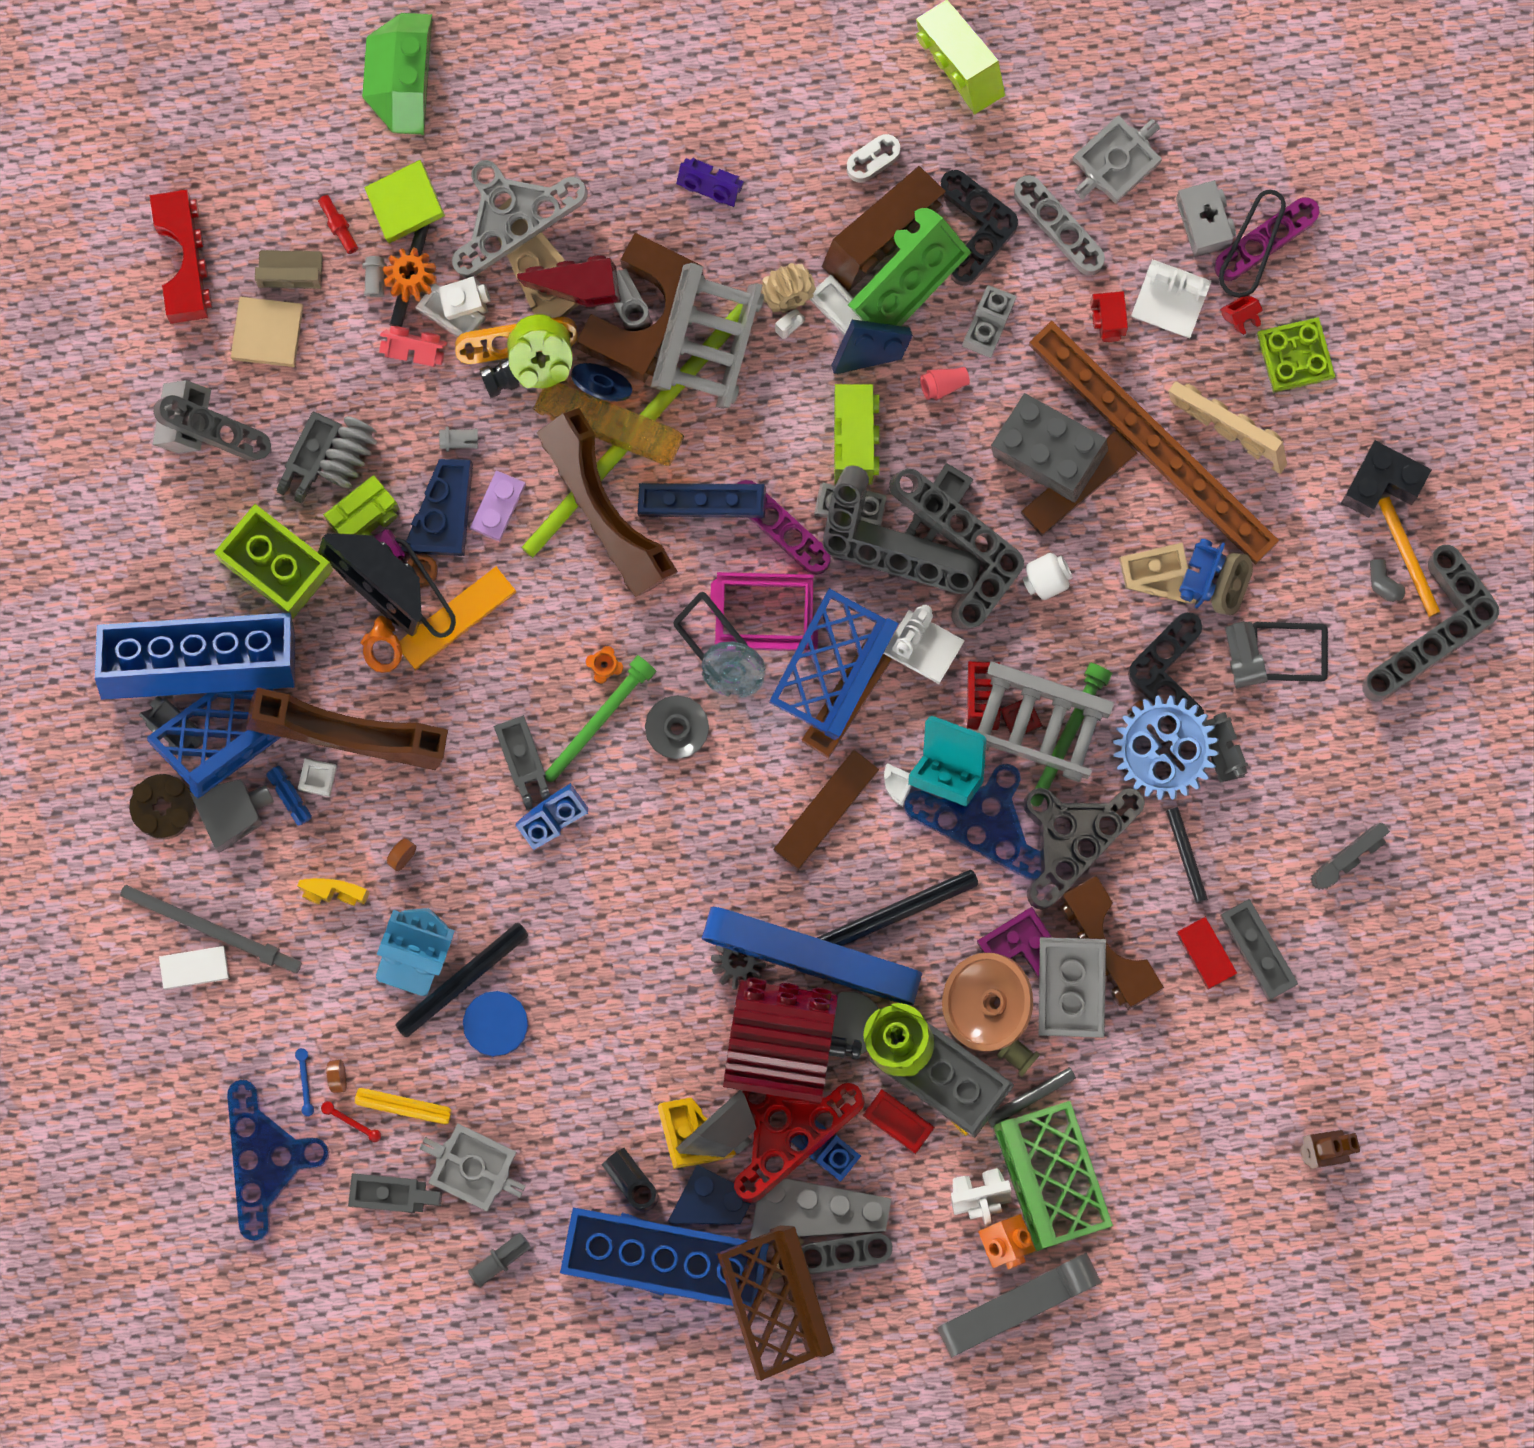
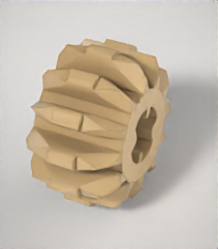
M790 263L786 267L780 266L778 270L771 271L770 276L764 277L761 291L764 294V302L767 303L773 312L781 311L786 313L791 309L795 310L797 307L805 305L807 300L813 298L816 288L812 275L809 274L803 264L795 265Z

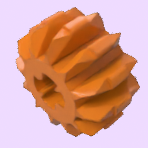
M415 247L411 250L410 255H406V251L401 248L399 250L400 258L398 259L390 255L388 259L391 265L384 266L383 268L384 274L387 275L384 279V284L386 287H392L390 292L393 297L402 293V300L404 302L409 300L410 295H414L415 300L420 301V292L422 291L430 295L432 291L428 284L437 283L436 276L432 274L437 270L435 263H428L430 257L427 253L419 256L418 249ZM410 271H415V274L411 275L410 279L405 278V275H409Z

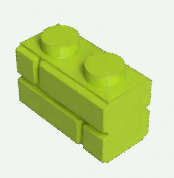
M373 475L323 515L337 534L372 535L371 532L381 525L384 528L390 525L397 518L396 512L400 509L394 498Z

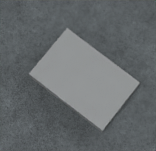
M1040 938L1039 1036L1104 1038L1106 939Z

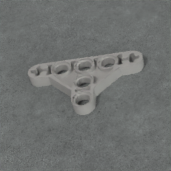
M489 160L478 162L471 171L472 180L481 193L472 240L454 253L452 257L453 268L466 278L478 275L582 206L588 197V190L585 184L576 177H567L551 188L508 180L493 162ZM484 168H492L495 172L493 181L488 184L480 183L478 179L480 171ZM572 185L574 188L580 187L577 191L578 197L576 199L568 196L562 200L566 206L561 209L559 202L553 196L558 194L562 199L568 194L567 188ZM502 193H507L512 198L510 206L504 210L496 208V197ZM543 202H551L555 207L553 215L548 218H542L538 214V208ZM518 219H524L528 223L527 232L521 236L512 233V225ZM499 237L501 239L502 246L498 252L489 253L486 251L485 244L489 238ZM477 246L487 258L482 261L478 256L471 261L473 265L471 269H467L465 266L460 268L463 264V256L467 255L469 258H473L478 254L474 250Z

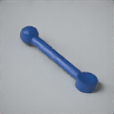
M300 1048L295 1052V1057L300 1064L304 1100L301 1111L303 1115L311 1116L314 1113V1106L310 1104L306 1067L308 1052L306 1049Z

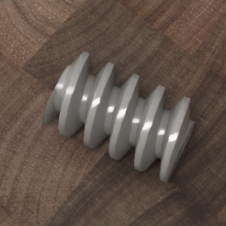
M346 416L344 423L347 427H340L338 429V434L341 438H334L332 440V445L335 449H328L325 452L329 460L320 461L319 465L324 472L317 471V473L338 486L352 489L353 485L347 480L348 476L359 477V474L353 469L354 465L364 467L365 463L359 456L361 454L370 456L372 453L367 449L366 444L377 445L378 442L372 436V433H377L373 427L354 417Z

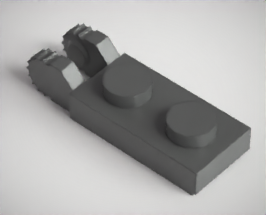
M313 411L285 465L286 470L278 484L277 493L284 495L290 488L294 474L303 477V480L296 490L294 501L303 503L312 482L315 483L319 475L317 471H321L319 463L321 460L327 459L325 452L328 449H332V440L338 437V429L343 427L342 424Z
M946 463L934 484L956 502L960 503L974 479ZM928 496L925 500V506L930 512L935 513L938 509V503L935 498ZM915 513L913 521L905 534L915 536L916 530L922 523L930 528L929 533L923 539L933 542L937 534H940Z
M523 715L495 725L494 729L515 787L519 788L526 810L533 808V800L525 784L537 780L542 800L547 799L551 795L544 779L546 774Z
M1374 824L1317 869V872L1311 875L1310 883H1312V886L1315 889L1318 888V890L1328 889V887L1338 882L1341 870L1346 874L1361 862L1358 857L1368 850L1371 854L1386 843L1383 837L1390 832L1385 824Z

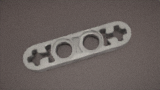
M1031 175L1019 178L1014 187V198L1081 273L1085 275L1099 273L1105 261L1102 249L1039 179ZM1022 185L1026 187L1033 185L1035 187L1033 194L1038 201L1042 196L1045 197V199L1037 204L1035 209L1031 207L1035 203L1031 195H1021ZM1044 207H1052L1056 210L1058 217L1050 222L1044 221L1040 216V211ZM1065 230H1073L1078 235V241L1068 245L1061 240L1060 235ZM1083 242L1087 244L1083 248L1084 252L1088 256L1094 254L1097 256L1096 266L1091 263L1088 265L1083 264L1085 256L1080 250L1076 255L1073 253L1080 248Z

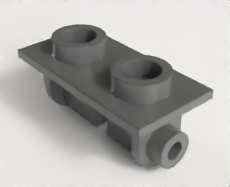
M157 696L150 704L152 709L141 712L139 716L146 721L145 724L148 729L154 732L181 712L167 698L162 699L160 696ZM189 719L186 720V728L199 729ZM167 734L163 737L169 742V747L179 748L180 735ZM185 735L183 748H199L203 744L204 737Z
M1226 712L1215 715L1213 719L1206 720L1203 723L1205 726H1215V729L1208 733L1209 737L1219 738L1218 742L1211 744V749L1218 751L1219 755L1210 757L1216 765L1215 771L1220 783L1245 777V774L1248 773L1246 770L1248 763L1245 761L1240 745H1233L1232 741L1237 739L1231 723L1232 719L1231 717L1227 718Z

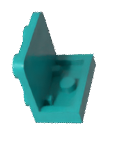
M929 716L925 722L923 756L909 774L908 785L967 807L984 781L986 737L946 720Z

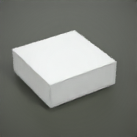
M305 758L298 791L330 797L337 765Z

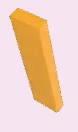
M495 566L448 603L456 619L455 628L450 635L443 638L436 637L422 623L413 637L407 634L399 641L402 655L416 671L517 593L498 567ZM444 607L427 619L434 630L439 633L448 631L451 625V618Z

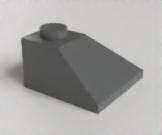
M739 1090L675 1149L681 1154L725 1157L732 1150L739 1154L752 1142L748 1136L756 1129L743 1092Z

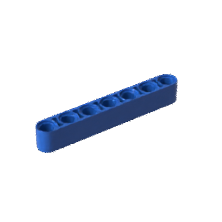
M710 907L702 935L703 941L910 1006H913L923 974L918 970L719 907Z

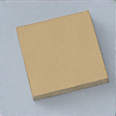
M239 297L231 359L295 367L303 305L301 303Z

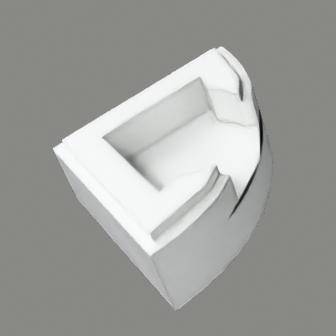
M795 309L775 323V332L782 339H786L805 321V317Z
M887 763L884 771L886 791L889 792V796L892 797L891 799L895 803L903 807L912 788L911 785H908L910 773Z

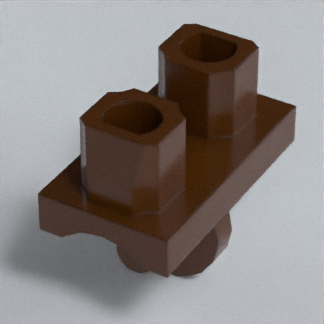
M1343 1130L1303 1136L1304 1143L1301 1147L1302 1159L1310 1166V1169L1351 1162L1349 1155L1360 1152L1356 1133L1344 1135Z

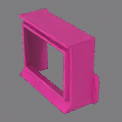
M717 572V579L711 582L710 599L724 615L725 586L805 588V634L813 616L814 575ZM716 616L715 654H722V649L741 650L742 647L731 634H723L724 625ZM818 630L814 631L811 635L815 650L818 649ZM739 634L747 643L748 650L796 651L803 636ZM808 644L804 649L805 653L810 652Z

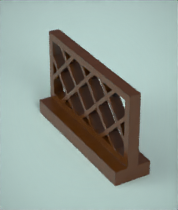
M777 1226L770 1229L769 1233L717 1253L757 1380L762 1381L815 1357H825L834 1353L795 1226ZM769 1241L772 1242L775 1251L770 1264L757 1258L762 1245ZM738 1254L748 1258L742 1275L733 1272L729 1258ZM755 1262L768 1268L761 1285L748 1279ZM774 1272L782 1275L785 1283L780 1295L767 1289ZM745 1284L758 1290L751 1307L744 1304L741 1298ZM765 1294L777 1299L770 1317L758 1311ZM784 1303L791 1306L794 1312L790 1326L777 1321ZM755 1315L768 1321L761 1339L754 1336L751 1330ZM775 1325L787 1331L781 1348L768 1343ZM794 1335L802 1338L806 1352L797 1356L787 1352ZM765 1347L778 1353L773 1366L767 1369L763 1368L761 1356Z

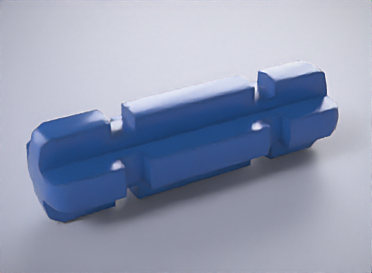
M276 766L269 770L266 776L271 784L276 786L277 794L287 810L292 812L290 815L295 823L299 826L308 822L312 815L307 807L302 805L304 802L291 781L286 779L288 776L283 768Z

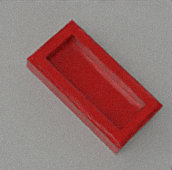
M1206 916L1176 932L1208 990L1237 974Z
M883 1089L880 1090L863 1114L864 1118L914 1154L919 1151L935 1128Z

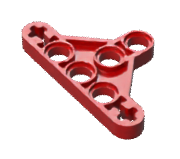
M844 1083L827 1097H822L821 1103L766 1094V1098L762 1103L752 1104L749 1102L751 1092L743 1090L742 1092L746 1097L750 1111L755 1116L756 1129L754 1130L752 1163L739 1173L734 1182V1189L739 1198L747 1203H754L762 1199L863 1109L865 1103L864 1095L860 1088L852 1083ZM847 1093L850 1096L855 1094V1104L852 1106L849 1103L844 1104L840 1108L843 1115L839 1117L831 1105L835 1103L838 1109L844 1103L842 1097L844 1094ZM775 1112H784L787 1114L785 1125L779 1128L771 1126L770 1117ZM822 1113H828L833 1116V1123L827 1129L816 1127V1118ZM797 1135L808 1137V1146L802 1151H795L791 1148V1141ZM776 1156L782 1158L784 1165L779 1172L771 1173L766 1170V1163L770 1158ZM760 1168L764 1176L769 1180L765 1183L760 1178L754 1184L756 1187L755 1192L751 1193L747 1190L743 1193L746 1189L744 1182L747 1180L751 1183L755 1182L760 1177L756 1172Z

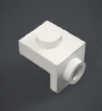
M474 276L438 287L444 313L448 320L479 311L481 314L488 313L486 303L490 302L488 289L485 284L481 285Z

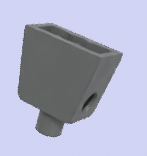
M242 779L216 785L199 799L193 793H190L214 848L219 853L261 826L263 823L257 810L274 802L267 785L248 792Z

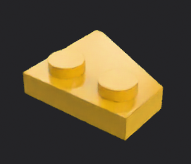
M692 1097L663 1102L658 1105L673 1169L729 1159L736 1155L734 1150L725 1157L679 1153L675 1148L700 1127L707 1118L704 1117L701 1108Z

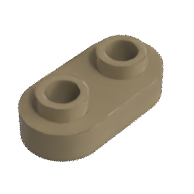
M1231 553L1226 557L1211 597V603L1215 612L1233 615L1239 610L1253 572L1252 560L1248 555Z

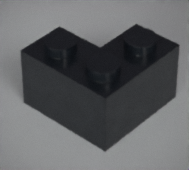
M1374 440L1341 504L1368 518L1375 510L1384 491L1412 505L1420 494L1432 469Z

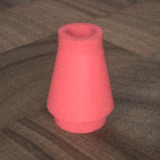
M965 367L927 370L926 374L921 375L920 384L925 398L928 400L933 398L937 401L957 389L969 385L970 379Z

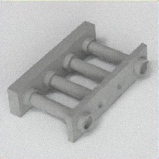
M694 263L685 264L682 268L651 388L666 391L671 389V385L680 384L718 396L717 408H730V405L735 403L739 393V386L736 383L755 312H759L763 304L764 294L761 293L763 285L758 283L748 285L747 292L706 280L705 276L701 275L704 266ZM705 292L743 304L739 321L734 322L696 310V306H693L696 293ZM694 322L735 335L730 353L688 341V337L685 336L688 324L691 325ZM687 353L726 365L722 384L681 372L680 368L677 367L679 356Z
M991 661L985 678L991 680L990 684L993 687L978 731L969 728V730L986 737V751L989 750V747L1064 771L1062 776L1073 781L1081 782L1082 778L1088 779L1092 769L1083 767V763L1097 721H1101L1102 717L1108 719L1114 702ZM1011 686L1022 690L1021 695H1023V699L1009 741L990 734L1004 692L1009 690ZM1040 697L1053 700L1052 705L1054 709L1040 751L1021 746L1035 701L1040 700ZM1071 707L1083 710L1082 715L1085 718L1071 761L1068 762L1053 757L1052 753L1066 711H1070Z

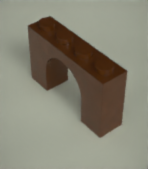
M634 233L620 259L621 268L627 269L628 272L649 281L661 291L666 302L663 314L651 327L640 331L623 330L591 314L576 343L578 350L645 383L649 375L654 376L683 265L689 263L700 264L638 233Z

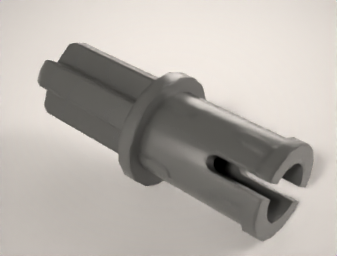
M519 1233L496 1251L491 1249V1254L475 1267L469 1269L468 1273L481 1288L502 1270L505 1272L509 1270L507 1266L527 1252L531 1246L524 1235Z

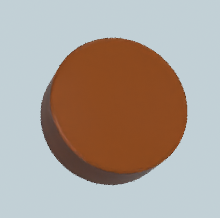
M417 554L416 556L434 582L438 575V567L435 560L429 555ZM411 557L407 564L420 577V587L429 586V583Z
M407 838L400 840L389 853L387 865L395 871L402 870L415 854L417 846Z
M341 1059L329 1061L326 1067V1074L330 1091L332 1093L345 1092L347 1083L343 1061Z

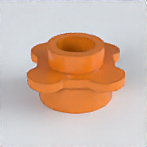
M605 646L594 655L587 656L585 661L586 666L591 668L595 674L594 680L600 684L605 683L610 676L614 674L620 675L623 671V664L616 660L615 651L610 646ZM603 662H606L608 665L607 667L603 668L601 664Z

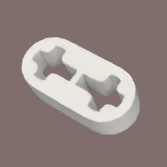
M883 134L853 153L847 161V174L849 178L858 183L866 182L895 163L900 155L898 139L892 135ZM881 144L887 147L893 146L891 156L883 153L876 158L875 155L881 151ZM869 159L871 160L866 166V173L863 174L860 170L854 171L856 161L863 164Z

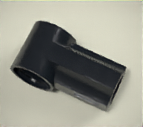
M625 1148L616 1151L601 1164L633 1208L640 1212H648L657 1205L658 1192ZM641 1187L651 1190V1199L645 1204H638L634 1200L636 1190Z

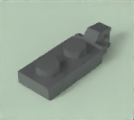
M352 1173L348 1207L406 1213L423 1212L424 1205L441 1206L442 1193L425 1190L426 1182H418L417 1179Z

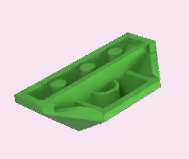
M400 13L366 38L362 97L392 133L424 135L432 14Z

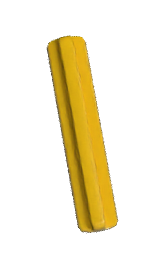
M358 1088L355 1096V1104L358 1106L443 1125L449 1123L452 1112L451 1108L365 1088Z

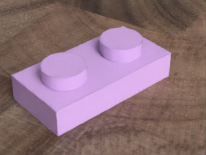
M496 470L470 526L471 530L500 542L526 486L525 482Z

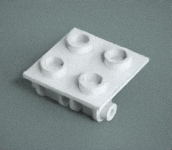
M1152 259L1131 317L1190 338L1209 290L1211 280Z
M922 605L917 607L914 612L908 610L883 654L940 684L965 640L932 623L933 614L931 607Z

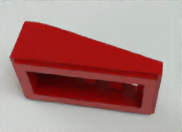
M968 661L967 729H979L987 704H975V700H988L991 691H975V687L993 686L990 684V679H975V674H986L990 662ZM1000 707L992 730L999 729Z

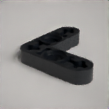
M951 170L946 172L941 179L940 186L946 191L944 197L981 225V228L966 244L967 248L972 252L971 256L975 259V262L970 267L972 275L964 274L962 277L959 276L958 267L951 273V279L956 284L967 286L976 281L1015 234L1018 218L1009 207L965 173L959 170ZM957 179L960 180V188L966 193L969 188L973 189L967 195L965 202L961 201L963 198L961 191L958 189H954L952 192L948 190V180L955 182ZM981 197L987 201L988 207L983 212H976L970 206L971 200ZM993 207L997 208L995 216L999 219L1004 220L1006 217L1010 219V229L1007 227H1003L1001 230L998 229V220L993 216L990 217L989 221L985 219L990 215ZM980 240H987L992 244L993 250L987 255H982L976 251L975 244ZM968 256L960 266H966L971 256Z
M1187 612L1179 615L1132 662L1129 667L1128 677L1131 683L1154 705L1158 690L1161 687H1170L1175 692V705L1178 704L1181 698L1187 699L1186 709L1189 710L1194 705L1199 706L1197 716L1199 717L1204 714L1202 707L1165 672L1197 640L1202 632V622L1193 613ZM1183 621L1187 624L1191 621L1194 623L1192 628L1194 634L1192 635L1187 632L1180 639V642L1185 644L1181 647L1178 641L1168 635V633L1172 631L1173 635L1176 636L1182 628L1180 622ZM1162 642H1167L1174 648V655L1171 658L1163 659L1158 656L1156 646ZM1150 654L1154 662L1163 667L1158 669L1155 664L1148 673L1151 678L1143 677L1139 680L1136 677L1138 670L1135 667L1144 668L1151 660L1145 656ZM1167 715L1166 717L1177 726L1176 720L1172 716Z

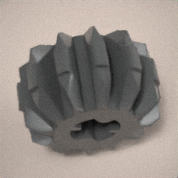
M716 945V949L723 955H711V961L722 964L715 966L712 972L714 975L725 972L720 979L722 985L732 978V989L737 990L738 980L743 979L747 981L749 975L752 978L761 979V975L754 968L765 969V962ZM742 954L746 957L744 958V963L747 965L744 968L742 966H737L736 969L731 967L733 965V960H730L732 956L738 958Z

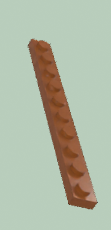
M1050 321L1029 342V346L1239 550L1248 555L1255 565L1278 544V538L1053 321Z

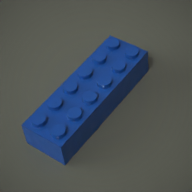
M291 612L99 624L96 631L95 681L100 698L105 700L256 690L257 688H295V630Z
M573 1207L560 1274L734 1307L717 1253L749 1240ZM769 1244L762 1245L757 1258L766 1262ZM741 1254L729 1258L733 1272L742 1275L748 1258ZM755 1262L748 1279L761 1285L765 1267ZM745 1284L741 1293L743 1303L751 1307L758 1290Z

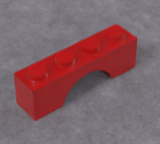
M187 189L149 195L153 225L157 233L174 239L183 249V261L180 270L174 278L162 285L166 316L170 324L208 318L207 308H212L210 290L204 289L203 278H208L205 259H200L198 248H203L204 244L201 229H195L194 218H199L197 200L191 199Z

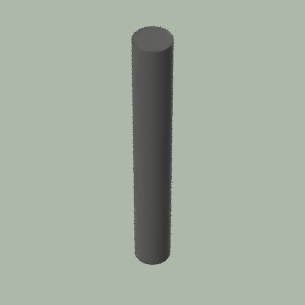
M1068 1067L998 1108L988 1120L991 1128L1076 1079L1072 1069Z

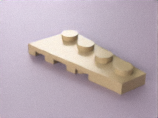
M509 198L498 209H507L512 202V198ZM518 219L512 225V233L517 236L525 234L528 230V223L524 219ZM542 232L507 255L516 278L518 273H524L525 269L529 267L542 266L544 269L556 267L557 263L565 261ZM498 237V240H499V242H500V244H501V246H502V241H501V239ZM519 281L534 315L543 314L551 318L565 317L579 305L524 287Z
M1176 381L1173 383L1168 391L1171 403L1206 426L1213 422L1215 424L1214 429L1230 442L1235 441L1236 438L1239 439L1242 446L1248 450L1247 453L1256 459L1263 455L1273 462L1274 465L1271 469L1279 474L1282 473L1287 466L1282 438L1276 432L1270 429L1264 431L1256 427L1254 421L1246 415L1239 414L1237 416L1228 411V407L1217 399L1208 400L1201 396V392L1196 387L1190 384H1185L1184 386Z

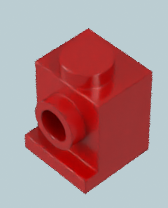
M1124 291L1092 294L1090 306L1091 308H1097V310L1092 311L1094 329L1100 330V338H1102L1103 342L1121 340V336H1126L1128 330Z

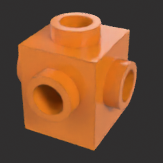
M1021 1214L978 1231L993 1268L1006 1264L1007 1268L1011 1269L1026 1263L1024 1256L1036 1251Z

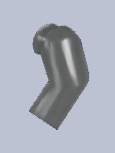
M1371 560L1370 573L1373 591L1390 602L1402 600L1405 596V587L1387 576L1386 560Z

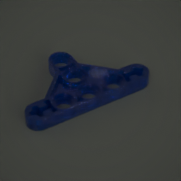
M1011 764L997 766L987 784L979 788L967 807L945 798L938 799L921 790L914 791L907 796L904 810L910 819L1028 880L1034 881L1041 875L1039 870H1035L1033 874L1028 872L1029 866L1020 861L1019 867L1013 865L1019 856L1020 849L1027 851L1023 858L1032 861L1034 857L1040 859L1039 865L1041 866L1040 851L1026 844L1012 801L1021 780L1020 773L1015 766ZM1010 771L1015 777V783L1009 788L1001 787L996 779L999 772ZM919 798H923L925 800L924 806L930 810H933L934 804L940 806L934 814L933 822L926 820L930 814L923 810H920L918 814L912 812L914 806L910 804L911 800L918 801ZM987 799H994L1000 805V812L995 816H988L982 810V803ZM944 812L952 813L957 819L956 826L948 830L943 829L938 823L939 816ZM973 827L981 828L986 836L983 843L972 844L967 838L969 829ZM1001 842H1008L1014 848V855L1009 859H1001L996 853V846Z
M238 1080L230 1085L227 1094L240 1233L244 1238L250 1241H259L264 1239L270 1231L269 1207L300 1170L322 1167L328 1161L330 1151L327 1144L318 1138L295 1139L260 1111L259 1094L254 1084L247 1080ZM241 1086H245L247 1091L252 1092V1096L246 1098V1108L251 1109L254 1107L253 1114L243 1112L235 1115V1109L242 1110L241 1101L234 1098V1093H238ZM245 1118L251 1119L255 1124L253 1134L248 1137H242L237 1132L238 1123ZM311 1144H319L323 1148V1157L318 1162H310L306 1159L305 1151ZM281 1147L287 1148L291 1154L289 1163L284 1166H277L272 1159L274 1151ZM247 1151L255 1152L258 1157L256 1167L250 1170H245L240 1165V1157ZM249 1184H256L261 1190L260 1198L253 1203H248L243 1198V1190ZM262 1205L263 1212L256 1211V1219L258 1222H263L264 1225L263 1228L258 1229V1235L253 1236L252 1231L246 1230V1224H250L252 1221L251 1212L244 1214L243 1208H257Z

